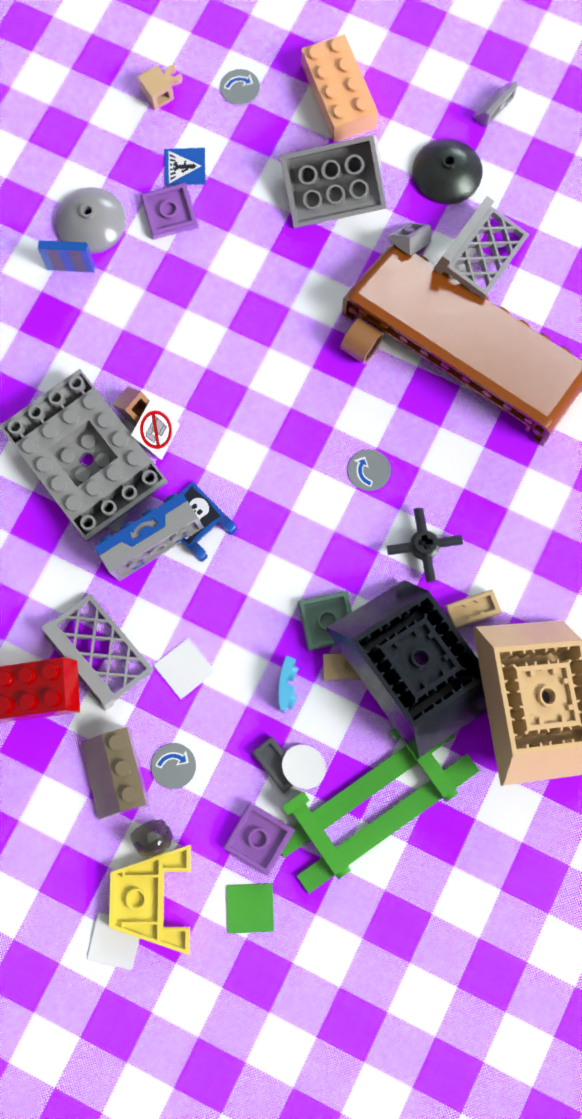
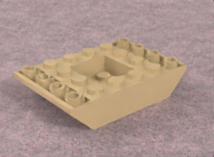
M563 620L473 627L500 786L582 775V639ZM543 690L549 695L550 700L548 704L542 699Z

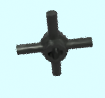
M420 507L413 509L417 532L411 537L410 542L387 545L386 548L388 555L411 552L416 558L422 560L426 583H432L436 581L432 558L437 555L440 548L463 545L462 535L438 538L436 534L427 530L424 509ZM421 541H425L426 545H429L427 550L424 549V546L420 545Z

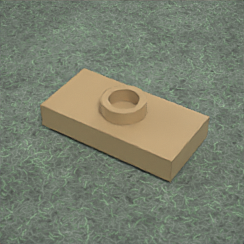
M493 589L444 606L448 618L456 629L502 613Z
M323 654L324 681L361 680L344 654Z

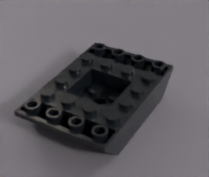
M403 580L326 628L417 759L487 711L478 658L428 590ZM414 654H420L424 658L425 664H417L414 660Z

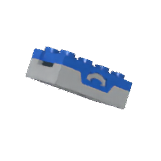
M175 493L168 496L164 500V504L158 508H149L142 514V518L135 522L129 521L121 526V531L113 536L111 534L106 535L98 541L99 544L94 548L109 573L118 581L123 580L182 543L181 540L190 537L204 528L183 493L178 495Z

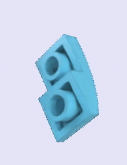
M287 655L281 670L278 691L280 711L284 714L288 708L293 709L298 695L294 694L295 687L287 683L288 681H294L299 668L295 666L296 659Z

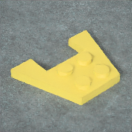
M191 845L110 872L109 928L190 955V927H164L165 872H191Z

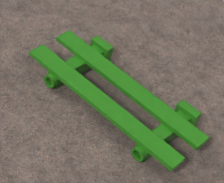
M394 727L389 731V734L394 741L400 738L405 747L315 811L311 812L306 805L310 800L304 791L282 806L288 816L293 813L298 820V823L292 826L296 830L282 853L284 858L309 840L313 842L322 855L321 859L297 875L308 893L314 891L334 875L338 880L351 871L348 865L443 798L447 802L459 794L456 788L480 770L468 754L445 770L442 769L432 755L434 751L454 738V734L417 759ZM416 764L420 766L429 782L338 847L334 846L324 831L327 827Z

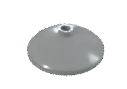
M87 187L72 192L60 203L55 216V226L62 241L86 242L91 254H96L110 249L120 240L126 227V214L122 203L114 194L102 188ZM86 211H92L90 214H84Z

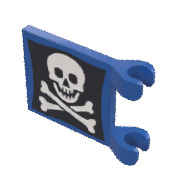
M192 482L181 493L184 494L204 528L181 541L200 562H203L208 558V555L198 542L218 524L229 535H233L238 529L236 524Z

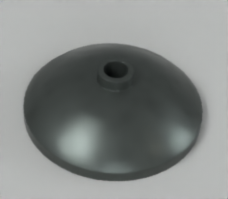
M439 139L428 143L417 153L412 167V177L418 191L430 201L444 205L457 204L470 198L479 188L483 175L482 163L475 150L466 143L455 139ZM449 161V162H452L453 164L448 165V164H446L445 162Z

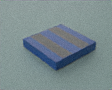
M38 241V251L47 270L95 272V263L86 242Z

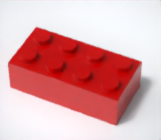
M60 657L0 666V723L80 712L77 660Z

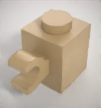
M174 64L166 68L165 75L156 65L138 76L140 90L154 110L174 100L172 86L179 85L183 81L181 73L177 76H171L176 73V66Z

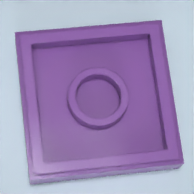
M186 182L140 195L153 240L199 228Z
M250 802L223 849L266 876H269L296 829Z

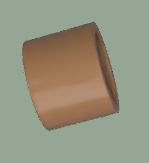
M358 318L346 333L340 349L361 363L366 364L378 349L384 333L362 318Z

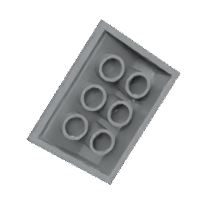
M368 135L280 155L294 228L387 209L382 164L376 135Z

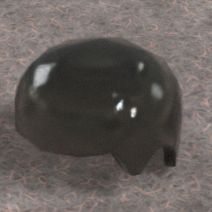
M163 819L146 822L135 828L130 834V838L135 850L140 855L155 857L163 854L171 846L173 835Z

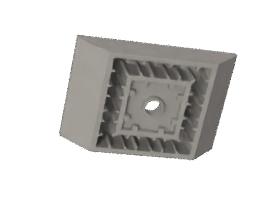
M81 369L75 371L0 425L2 431L86 542L168 483L164 475L136 439L131 436V433ZM86 455H91L94 458L93 463L89 466L81 465V459Z

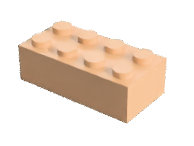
M343 34L301 48L302 68L333 142L377 128L378 110L346 35Z

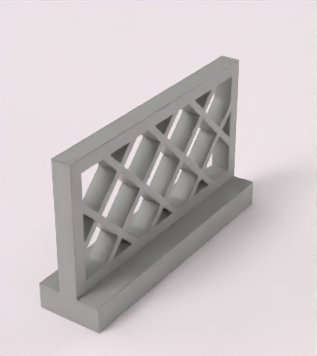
M486 196L433 269L440 275L444 271L483 300L530 235L493 208L492 204L495 201L489 196ZM491 216L498 221L500 227H491L489 217ZM478 233H487L489 242H480ZM493 233H502L504 241H495ZM508 233H514L521 239L519 241H510ZM506 247L508 256H499L497 248ZM467 248H476L478 257H469ZM482 248H491L493 256L484 257ZM495 262L497 271L489 272L486 263ZM464 263L467 272L462 273L453 266ZM471 263H480L482 272H473ZM475 278H484L486 288L483 289L476 284Z
M91 593L51 623L47 622L41 627L42 635L61 657L77 660L79 680L105 711L112 707L115 701L154 672L153 667ZM90 602L96 609L95 618L80 617L81 608ZM98 614H100L103 619H98ZM65 620L76 621L75 633H64L59 628V625ZM79 621L94 623L93 635L78 634ZM97 623L108 624L112 628L111 637L96 636ZM114 632L119 638H114ZM68 638H74L73 643ZM77 639L92 640L91 652H79L76 648ZM95 640L110 642L109 655L94 653ZM113 642L124 643L128 648L127 656L112 655ZM130 651L135 657H130ZM84 657H90L89 663ZM93 658L108 659L107 671H95L92 668ZM111 660L126 661L125 674L109 673ZM129 661L140 662L146 670L139 675L128 674ZM100 676L106 677L105 682L101 679ZM109 677L124 678L123 688L114 694L108 687ZM127 679H133L127 684Z

